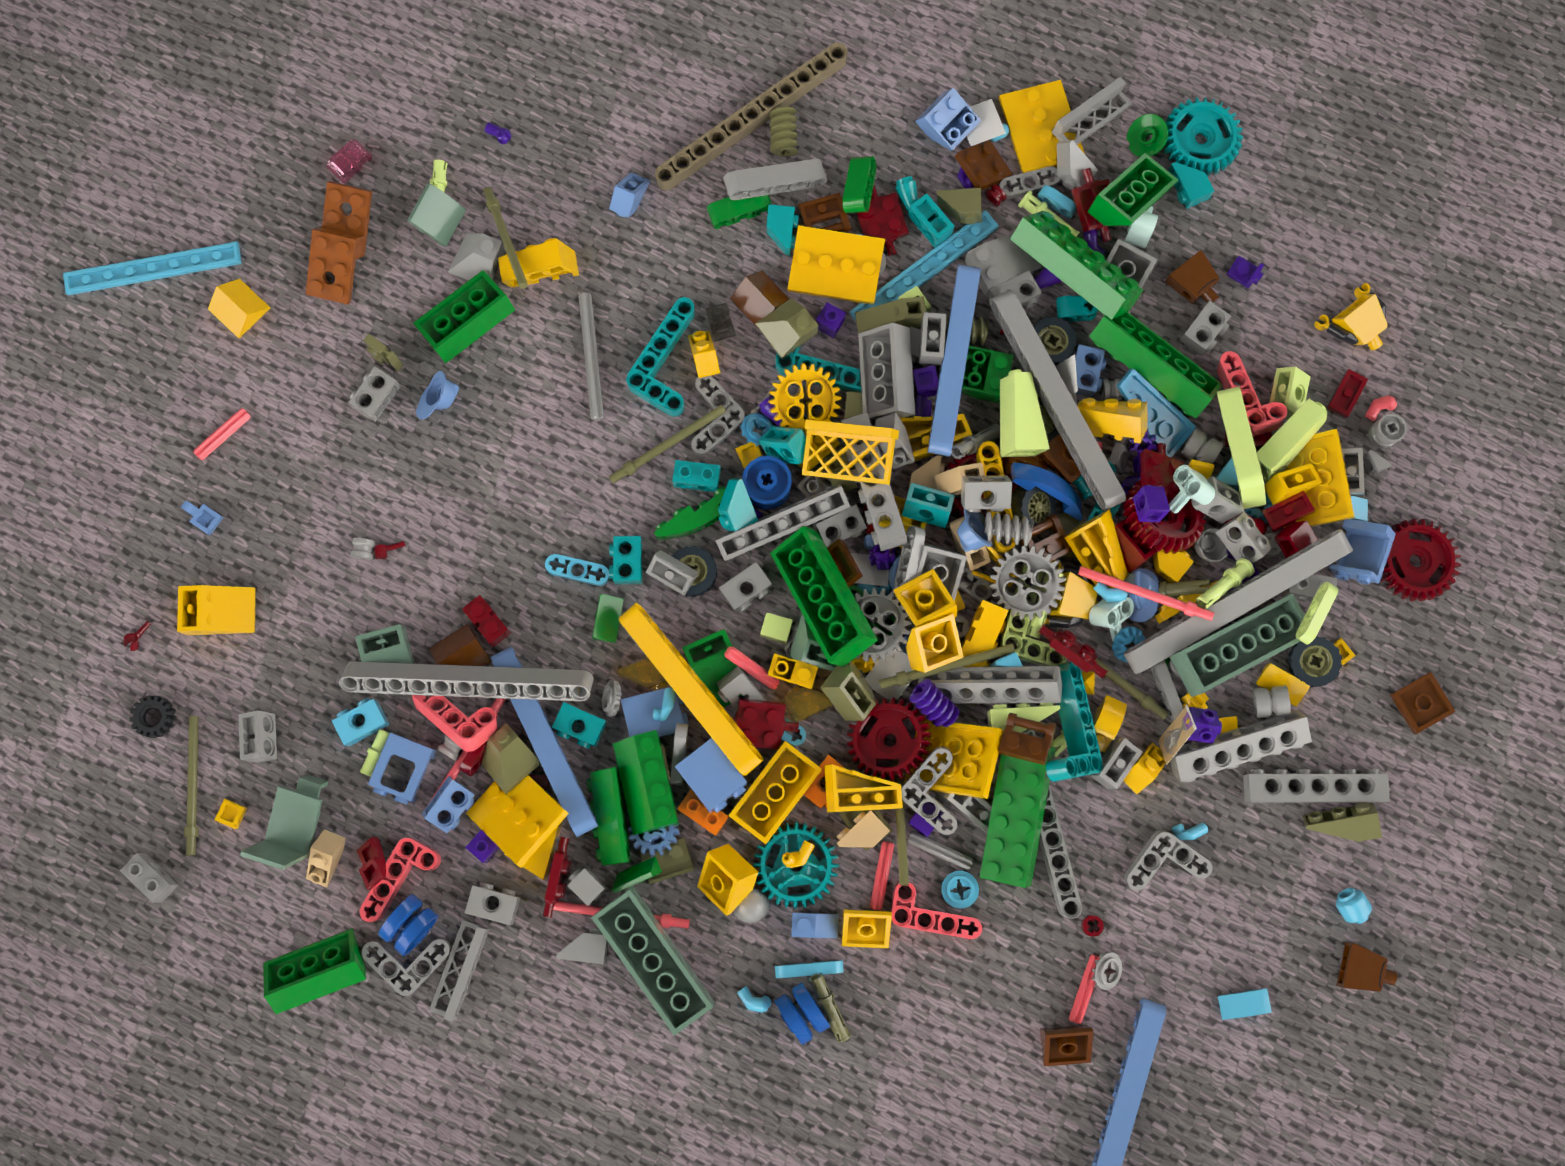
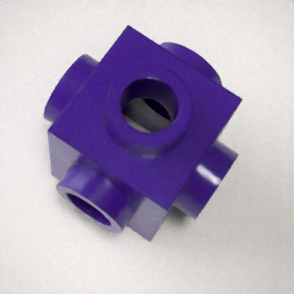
M1190 707L1189 710L1197 729L1188 740L1213 743L1216 736L1222 730V723L1219 721L1217 711Z

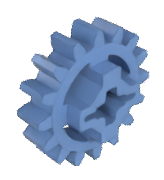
M678 825L669 827V832L664 828L658 829L659 832L654 831L652 834L650 831L645 832L643 841L640 839L639 834L631 835L629 839L631 842H635L633 846L636 850L641 848L643 855L649 851L651 857H654L655 852L659 851L662 856L664 855L663 849L672 850L670 843H677L674 835H679L680 832L679 829L675 828ZM628 827L629 832L633 834L632 827Z

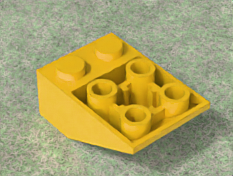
M208 585L178 586L177 632L184 635L255 633L256 588Z

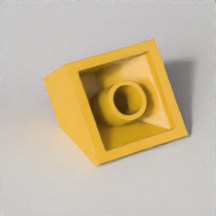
M934 569L893 590V593L915 627L951 613L954 614V618L957 617V604Z

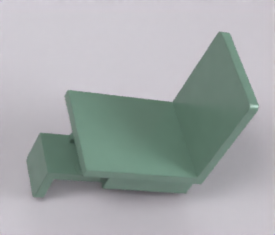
M305 775L299 778L296 791L278 786L265 840L241 850L240 856L281 870L308 858L323 801L319 799L321 788L328 785V781L311 775Z

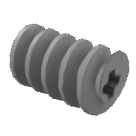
M987 511L983 534L987 535L988 541L992 539L993 535H996L998 543L1002 536L1005 537L1006 544H1009L1011 538H1014L1015 545H1018L1020 540L1023 539L1024 546H1027L1031 540L1034 519L1032 518L1029 523L1028 518L1024 516L1021 522H1019L1018 516L1014 515L1010 521L1009 515L1005 514L1001 520L999 513H995L992 519L991 513Z

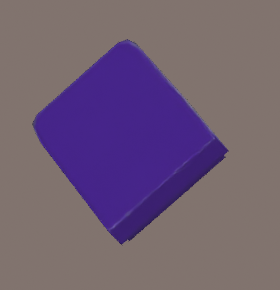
M918 395L915 400V416L931 417L932 401L923 395Z

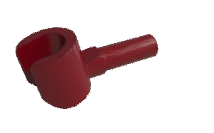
M401 541L392 545L379 544L375 546V558H387V551L406 546L405 542Z
M146 621L134 634H126L123 640L124 647L132 642L130 651L137 650L139 647L138 639L149 628L151 623Z

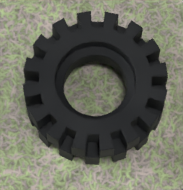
M155 695L140 698V703L135 702L133 705L136 707L135 710L131 709L130 711L133 717H129V720L134 723L131 726L133 729H136L135 732L150 738L163 737V734H168L170 732L169 729L175 725L173 721L177 719V716H174L176 710L172 708L173 704L168 702L167 699ZM157 708L161 712V720L158 724L150 726L146 722V714L150 709Z

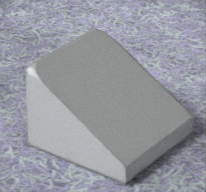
M1372 450L1363 455V463L1371 476L1383 472L1392 466L1390 462Z

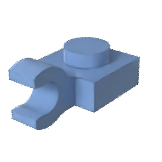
M186 500L181 506L182 509L193 516L189 522L209 536L223 520L221 515L205 504L197 508Z

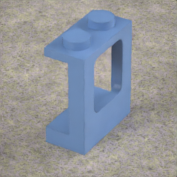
M390 733L368 785L374 787L373 792L386 796L387 793L395 795L394 800L407 805L409 801L416 802L417 798H415L417 790L430 760L434 759L437 751ZM393 755L415 763V769L404 792L381 784L382 776Z

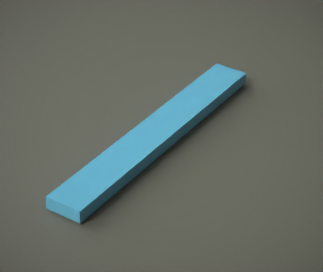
M985 210L982 212L981 223L966 224L876 291L874 305L860 303L849 311V314L856 321L855 312L898 300L899 296L915 286L921 287L999 229V225Z
M236 241L63 273L65 293L73 295L238 265L242 264L239 243Z

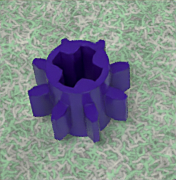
M1148 428L1142 439L1146 443L1145 445L1134 443V438H1129V441L1134 443L1129 446L1130 451L1136 450L1137 456H1140L1144 449L1151 450L1157 448L1156 444L1153 443L1156 440L1155 434L1149 435Z
M878 544L873 547V550H869L870 565H876L877 570L890 569L896 560L895 547L881 551Z

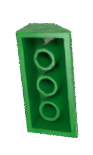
M1144 153L1097 195L1088 213L1104 226L1132 225L1178 182V179Z
M482 270L413 324L446 364L514 312L515 308L507 295Z
M657 730L634 735L614 743L613 747L633 835L678 825L679 820Z
M613 767L591 772V778L587 779L588 792L593 793V801L590 802V808L598 823V827L593 829L594 839L598 838L599 848H596L597 862H601L602 866L631 862L619 769Z
M353 928L263 962L264 998L275 1014H279L366 980L365 963Z

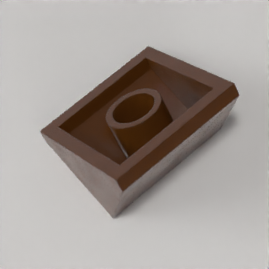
M762 270L746 276L732 294L730 300L756 326L755 323L788 301L789 298Z
M468 624L429 648L437 665L485 666L492 662Z
M1078 1025L1040 1029L1044 1066L1091 1063L1092 1027Z

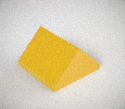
M241 279L217 286L208 310L238 338L270 309Z
M843 909L842 946L889 948L892 912Z

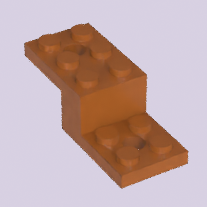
M332 181L327 182L322 226L312 230L305 295L343 304L350 303L355 262L365 255L372 199L371 190ZM344 202L351 205V214H346L343 211L342 206ZM328 271L334 274V283H330L326 279Z

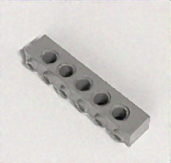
M867 413L841 420V423L871 426ZM863 442L860 445L854 444L853 448L860 455L868 446ZM877 445L874 449H875V451L878 453V455L881 457L880 452H879V449H878V445ZM850 449L846 451V456L850 463L856 457ZM871 451L862 458L871 460L867 465L868 468L877 461V458ZM859 461L854 465L855 469L851 470L854 476L857 477L865 471ZM879 464L871 472L876 479H884L885 469ZM859 482L862 489L858 490L860 501L862 504L866 503L868 508L867 511H864L868 524H873L875 530L871 532L874 545L879 544L880 550L884 551L907 544V536L891 486L885 484L869 486L866 482ZM877 499L884 501V504L878 507L872 503ZM883 520L891 522L888 527L879 526V523Z
M840 483L759 518L758 521L736 532L729 531L716 537L715 541L724 561H727L799 530L802 526H808L850 508V504Z
M1059 666L960 667L919 678L918 680L919 684L925 679H930L950 701L956 704L1061 702L1062 681Z
M1295 710L1290 715L1275 716L1220 733L1216 736L1213 743L1194 741L1185 744L1170 760L1173 774L1180 782H1192L1197 777L1203 775H1214L1226 768H1237L1242 763L1257 762L1262 757L1268 755H1279L1284 750L1302 748L1304 744L1312 742L1307 716ZM1286 731L1285 736L1281 738L1282 733ZM1265 738L1264 742L1259 745L1260 740ZM1243 744L1242 749L1237 751L1238 747ZM1222 751L1221 755L1215 758L1216 754ZM1200 758L1199 762L1193 765L1194 761Z
M1257 769L1250 770V774L1243 775L1245 803L1390 802L1388 774H1380L1379 769L1365 770V774H1357L1355 769L1342 770V774H1334L1332 769L1319 770V774H1311L1308 769L1296 770V774H1288L1285 769L1273 770V774H1265L1264 770ZM1267 780H1270L1274 785L1272 792L1267 791L1265 787ZM1290 780L1296 783L1297 788L1295 792L1289 789L1288 784ZM1313 780L1319 783L1320 788L1318 792L1312 789ZM1337 780L1342 783L1341 792H1338L1335 788ZM1360 780L1363 781L1365 784L1364 792L1360 791L1358 788V782Z

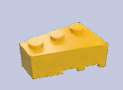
M1086 398L1079 401L1077 405L1093 436L1103 437V434L1114 435L1115 440L1129 437L1134 438V443L1141 444L1148 428L1147 402H1141L1139 399H1130L1125 402L1118 401L1117 399L1096 401L1093 398Z

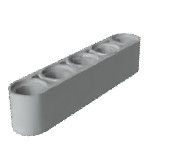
M811 159L731 171L723 177L729 198L731 200H739L815 188L814 185H824L827 182V177L821 160Z

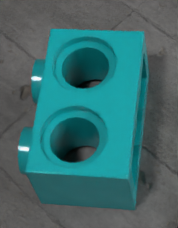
M927 193L910 205L908 217L934 248L953 234V223Z
M772 426L758 440L767 456L779 458L784 463H803L806 436L802 429Z
M675 460L673 486L674 488L716 492L719 489L721 468L720 465Z
M613 536V543H609V554L613 556V565L609 566L610 579H613L615 585L642 584L641 536ZM623 545H630L632 547L628 554H621L620 548ZM623 567H630L632 572L629 576L623 577L620 575V570Z

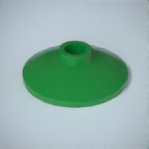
M1155 114L1140 116L1131 124L1127 132L1128 148L1138 157H1141L1144 153L1150 157L1156 155L1162 150L1168 139L1166 122ZM1153 135L1152 139L1148 141V137Z

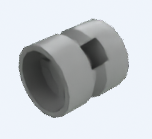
M1386 414L1369 428V440L1375 447L1387 449L1404 438L1407 433V424L1397 414Z
M1195 428L1181 450V454L1190 459L1196 457L1197 461L1213 464L1223 447V443L1214 438L1207 439V434Z
M1286 685L1273 686L1271 691H1268L1266 688L1253 689V701L1257 718L1269 717L1272 712L1276 716L1291 714L1290 698Z

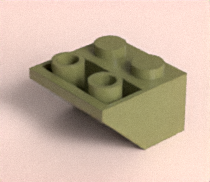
M852 661L844 667L836 666L820 687L845 721H864L876 704L872 687Z

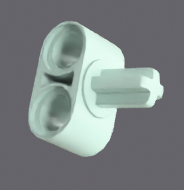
M1152 206L1132 225H1129L1128 234L1124 241L1143 249L1146 248L1158 219V215L1152 214Z
M1187 465L1179 466L1174 472V482L1181 491L1169 503V508L1172 512L1178 513L1190 499L1202 505H1207L1214 499L1215 489L1202 474Z
M1127 597L1124 601L1109 603L1102 599L1091 608L1089 613L1090 623L1095 626L1108 627L1112 641H1114L1115 636L1122 630L1121 623L1133 613V600Z

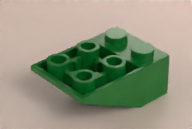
M969 346L961 393L976 399L1000 404V380L1008 376L1011 370L1013 355Z
M725 629L682 647L690 667L723 708L730 705L731 702L725 703L717 692L720 689L717 682L737 667L736 664L728 660L724 655L727 648L732 647Z

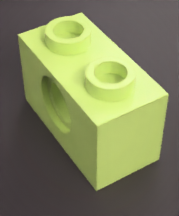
M1297 367L1276 369L1270 403L1280 402L1286 406L1287 415L1285 419H1290L1306 401L1311 376Z

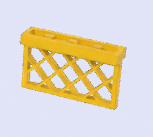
M814 420L805 421L804 429H807L802 475L890 485L895 440H898L899 430ZM813 435L821 436L825 442L817 451L812 445ZM837 438H842L846 446L837 453L831 444ZM859 440H863L868 448L859 455L853 448V445ZM881 442L888 443L887 453L880 457L874 448ZM829 447L835 456L825 463L819 454ZM850 449L856 458L846 465L840 456ZM871 451L877 458V461L868 468L862 458ZM817 457L822 467L816 472L809 471L810 461ZM838 459L843 469L839 473L833 474L828 466ZM859 461L865 471L857 477L854 476L850 468ZM879 464L885 469L884 479H876L871 472Z

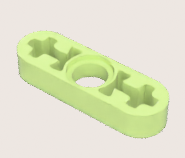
M1324 582L1319 587L1296 632V638L1305 644H1310L1316 638L1338 594V588L1330 582Z

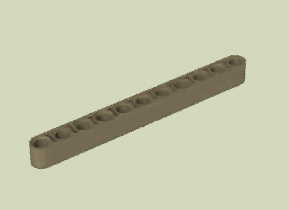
M839 42L831 44L658 166L655 171L657 186L664 191L674 188L770 120L769 115L773 109L790 106L841 70L847 62L846 46ZM834 55H840V56H842V57H841V58H834L833 56H834ZM817 67H823V68H825V69H824V70H817L816 68H817ZM800 79H807L808 81H807V82H800L799 80H800ZM783 91H790L791 93L785 95V94H783L782 92H783ZM766 103H773V104H774V105L771 106V107L765 106ZM749 115H755V116H757V117L754 118V119H749V118H748ZM732 127L739 128L737 131H731L730 129ZM721 139L722 142L714 143L713 140ZM698 151L705 152L702 156H698L695 153ZM681 163H685L688 165L685 168L678 167V165ZM662 176H670L668 180L660 179Z

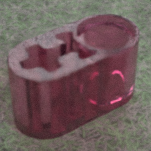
M354 139L328 160L326 167L342 183H346L363 168L362 166L367 161L370 162L372 160V154L358 140Z

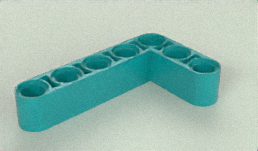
M687 297L679 298L626 376L628 388L633 394L672 417H678L684 412L683 397L654 379V377L695 316L694 303ZM683 307L690 308V311L685 314L679 310ZM670 325H677L678 329L676 331H669L668 327ZM658 343H665L666 347L659 350L656 348V345ZM648 360L655 362L650 368L643 366ZM636 378L643 380L638 386L631 384ZM653 390L661 391L658 397L650 396ZM672 401H677L680 403V406L672 409L669 407V404Z
M801 346L783 359H781L778 353L776 355L775 368L781 375L786 376L785 368L792 372V365H796L799 370L801 363L808 366L814 364V371L822 367V373L831 371L834 374L833 377L828 378V380H836L832 387H839L841 391L862 393L860 369L799 354ZM782 360H788L791 362V365L783 367L779 363ZM851 376L855 379V382L848 384L844 381V378Z
M1072 662L1056 665L1060 667L1062 681L1061 702L1057 703V705H1060L1058 711L1069 757L1052 760L1047 763L1046 773L1052 782L1100 773L1103 769L1080 668Z

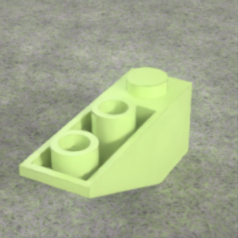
M1030 703L1016 704V708H1007L1006 704L993 705V709L987 712L988 727L1000 728L1004 731L1010 712L1017 714V717L1040 722L1058 711L1060 705L1054 706L1053 703H1039V707H1030ZM1018 726L1014 728V731L1019 733L1027 730Z

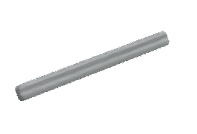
M581 293L578 297L590 416L592 420H601L604 418L592 295L590 293Z

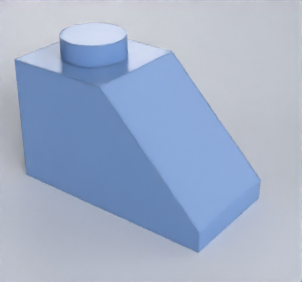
M632 172L629 173L615 186L609 209L621 217L629 218L636 212L651 180Z
M792 912V937L838 938L839 914Z

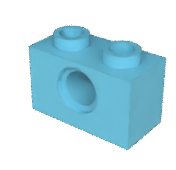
M366 698L357 703L358 707L351 711L349 709L343 710L336 715V719L332 720L343 745L350 747L378 732L379 729L390 725L377 700ZM363 715L365 722L362 726L357 727L356 719L358 716Z

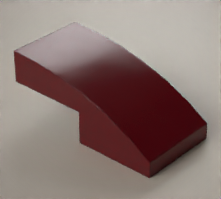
M371 837L356 850L363 864L359 872L367 890H371L386 877V862L378 837Z

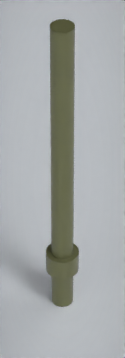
M486 187L483 190L487 199L486 206L493 215L518 285L521 289H525L528 287V283L500 212L499 200L495 198L492 188Z
M721 404L632 462L630 460L627 461L621 469L609 476L610 480L614 484L626 475L634 474L637 472V468L726 412Z
M1096 658L1097 664L1108 671L1105 676L1137 699L1146 710L1150 709L1163 720L1167 717L1169 712L1155 702L1156 699L1149 694L1145 695Z
M1013 644L965 656L926 673L917 670L897 672L895 676L880 679V688L883 689L897 684L899 686L906 685L908 681L1014 653L1015 649Z
M189 716L187 826L184 827L186 856L196 855V837H199V827H196L199 716Z
M892 760L890 767L898 766L899 760ZM896 776L895 783L901 784L902 788L903 781L899 778V776ZM902 800L903 808L895 809L899 883L904 886L909 885L905 811L904 801Z

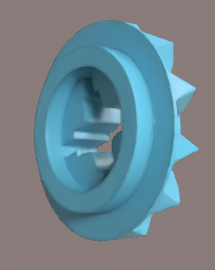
M954 871L948 874L942 882L941 893L945 902L950 906L962 909L971 906L976 901L979 894V886L976 879L970 873ZM957 879H959L961 886L970 887V889L963 892L962 900L958 893L950 892V890L957 887Z

